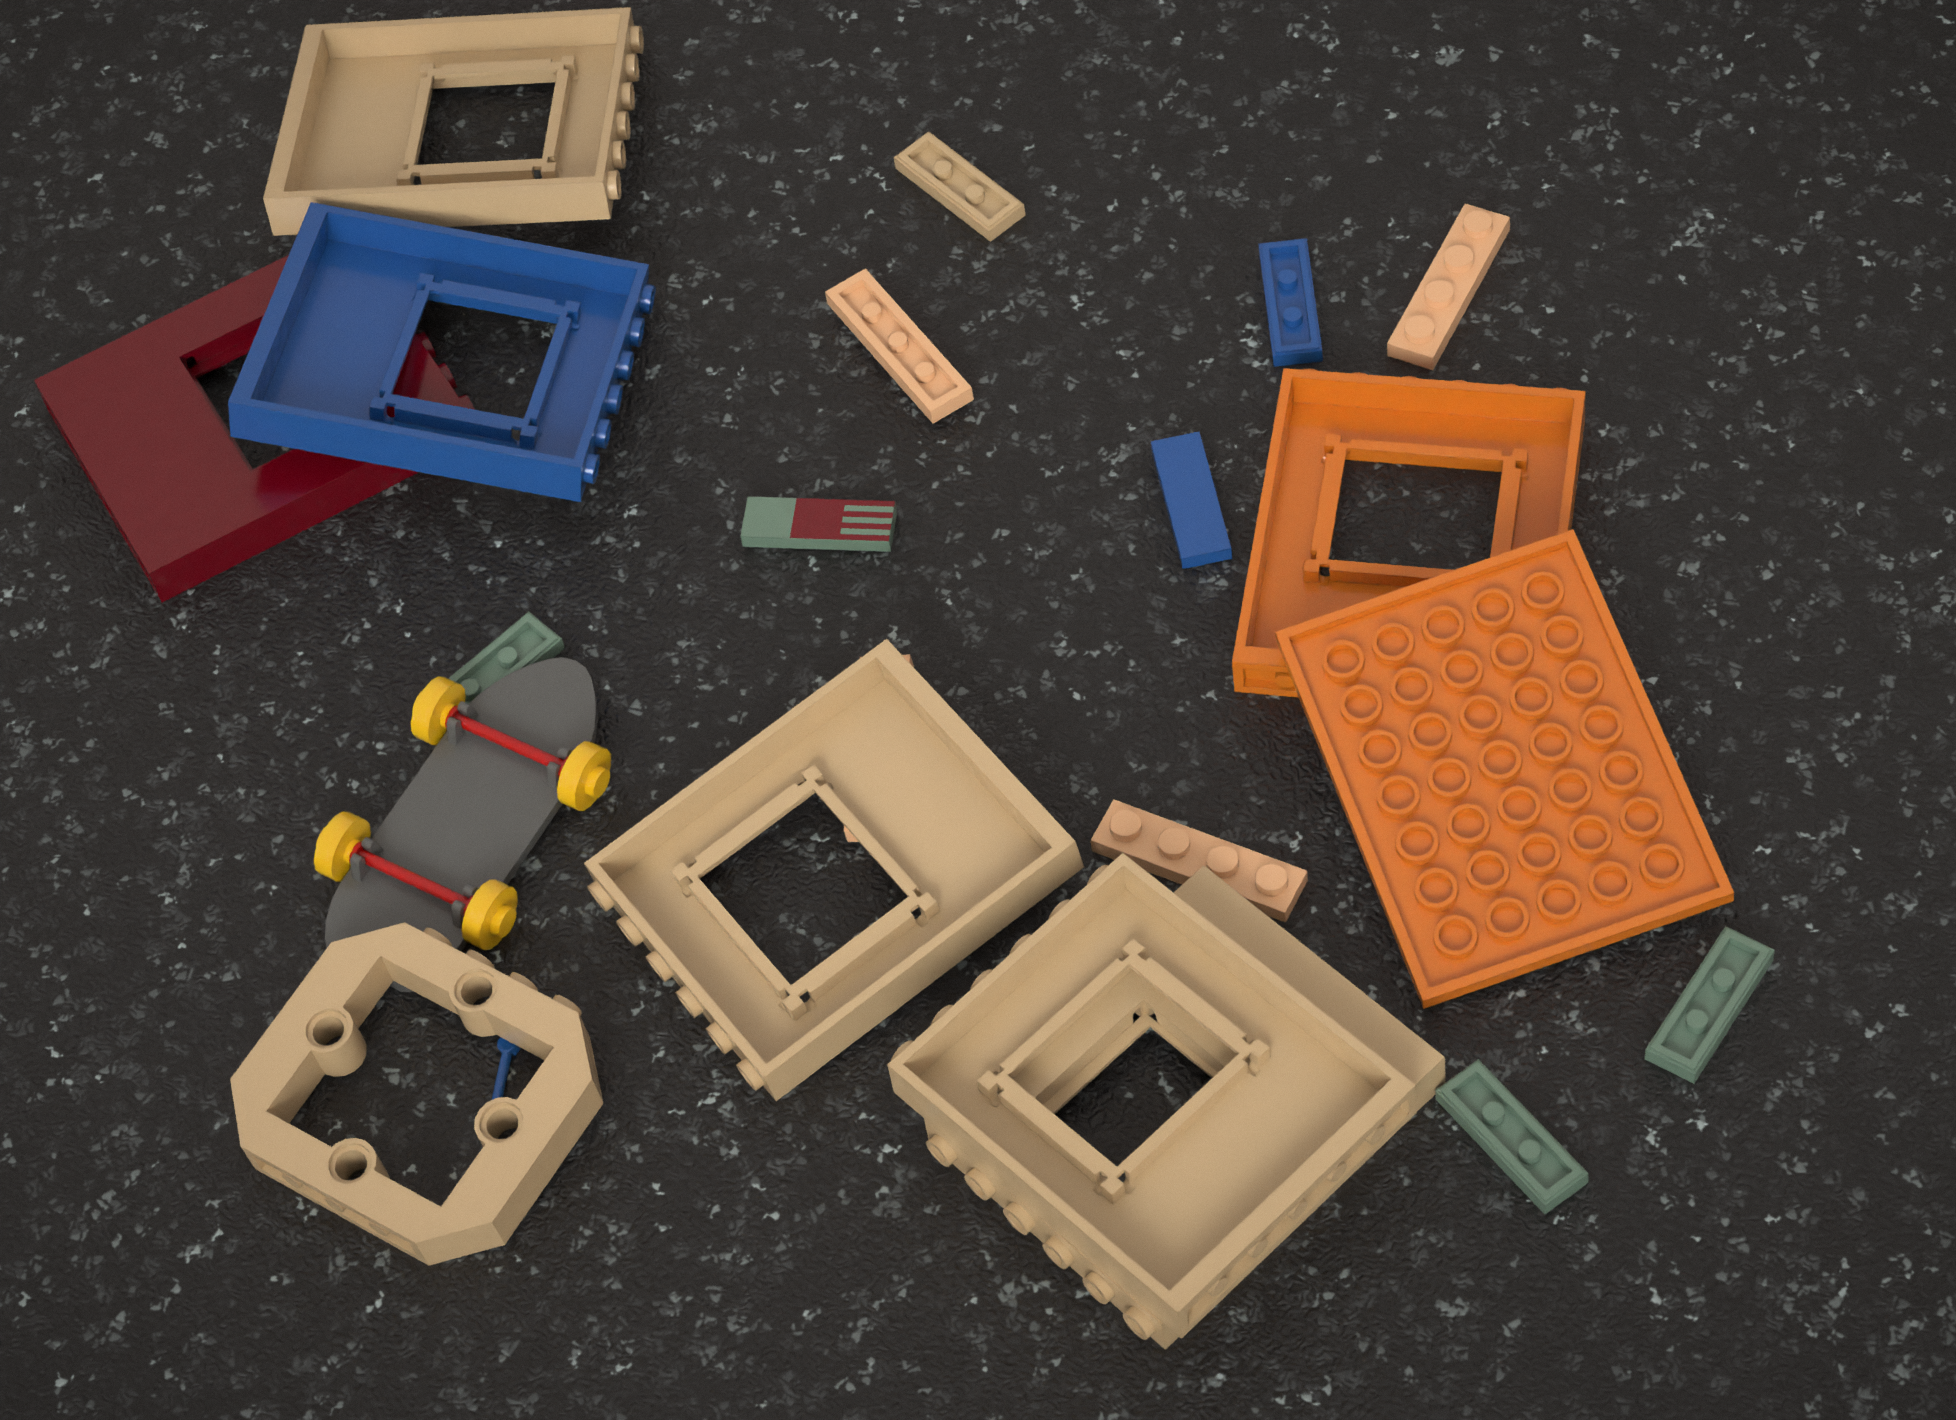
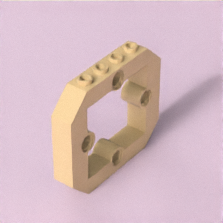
M404 922L331 942L230 1078L240 1146L257 1171L427 1265L503 1246L507 1243L603 1105L590 1036L580 1017L582 1012L573 1002L561 995H555L552 999L538 992L537 987L519 973L512 972L509 976L495 969L491 961L474 950H468L465 954L453 948L445 936L432 928L427 927L424 931H421ZM393 981L458 1014L465 1028L472 1034L481 1037L497 1035L544 1060L517 1100L509 1097L495 1098L479 1109L475 1117L474 1130L483 1148L441 1207L391 1180L374 1148L367 1141L349 1138L331 1147L289 1124L325 1074L333 1077L346 1076L356 1071L362 1065L366 1057L367 1045L359 1031V1027ZM490 996L486 1002L480 1005H473L478 999ZM342 1036L336 1043L326 1045L331 1039ZM517 1128L510 1137L498 1139L504 1131ZM366 1169L360 1177L348 1180L355 1171Z

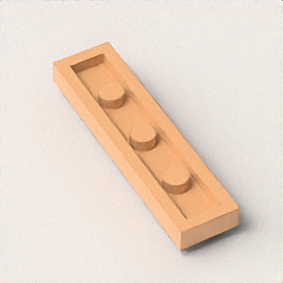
M1464 204L1387 343V356L1434 370L1510 231V217Z
M866 269L825 291L827 304L932 423L939 421L974 400L972 387Z
M1114 799L1091 839L1092 852L1114 860L1124 853L1145 871L1182 885L1200 868L1205 866L1267 916L1283 922L1287 921L1308 881L1307 870Z

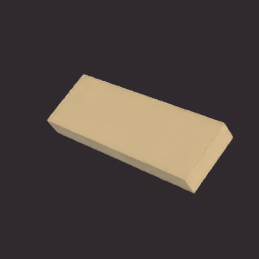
M929 131L894 157L895 168L990 242L1025 216V207L1021 201Z

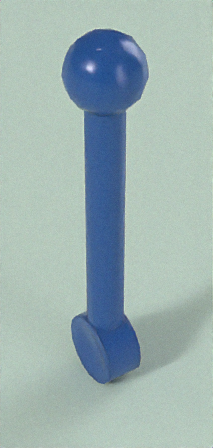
M501 1037L497 1042L501 1058L491 1100L503 1097L511 1058L520 1050V1047Z

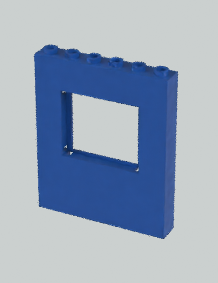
M311 202L228 400L230 437L581 502L587 483L595 484L600 465V455L597 454L598 448L606 449L609 443L612 423L608 418L610 413L617 415L619 412L623 394V386L620 385L621 379L628 381L631 376L634 361V352L631 349L632 346L640 347L644 334L645 319L642 318L643 313L651 314L656 287L655 285L648 284L649 264ZM428 300L557 324L524 419L392 394ZM387 406L395 407V417L387 415ZM512 429L521 431L520 441L513 439Z

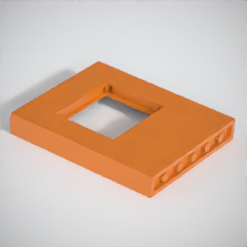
M1283 368L1232 658L1234 692L1299 698L1276 642V631L1453 571L1450 569L1329 559L1345 460L1502 472L1490 557L1571 530L1585 424L1586 391L1569 390L1566 388L1525 387L1515 384L1472 383L1463 380L1419 379L1412 376H1379L1361 372L1340 373L1318 371L1315 369ZM1320 567L1329 568L1330 576H1322Z

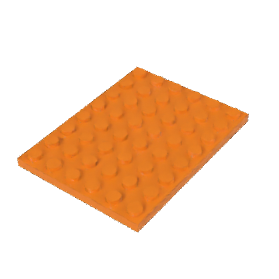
M1573 529L1275 632L1276 642L1423 1009L1734 901V891Z

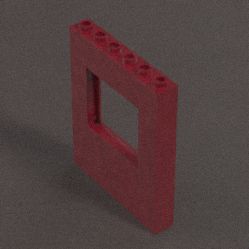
M289 255L34 380L53 421L161 602L419 473L299 449H293L253 469L235 439L230 437V431L196 378L249 352ZM421 332L416 335L415 333L392 394L475 410L466 394L458 397L454 391L457 389V385L447 365L442 363L437 366L433 360L436 358V354L426 334ZM189 357H194L197 365L188 368L186 360ZM387 406L388 416L395 417V407Z

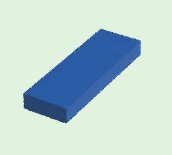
M1307 238L1259 243V258L1274 367L1322 362V345Z
M1200 432L1150 441L1182 569L1232 559L1230 541Z

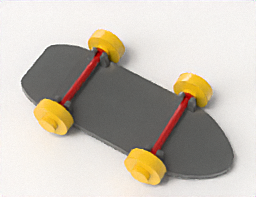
M564 657L546 659L521 668L498 680L481 692L469 704L465 702L464 687L453 680L438 676L427 684L414 702L411 731L416 738L437 746L373 837L370 839L371 830L367 820L350 812H341L334 816L318 836L314 855L315 870L325 877L340 882L331 900L326 918V948L331 942L404 922L421 931H424L427 927L438 931L450 941L453 948L461 952L468 943L482 950H490L510 932L516 919L518 902L517 891L508 885L510 880L562 804L578 811H585L605 792L609 784L611 754L608 749L595 744L598 723L597 699L591 676L586 667L576 660ZM395 981L390 985V987L400 992H413Z

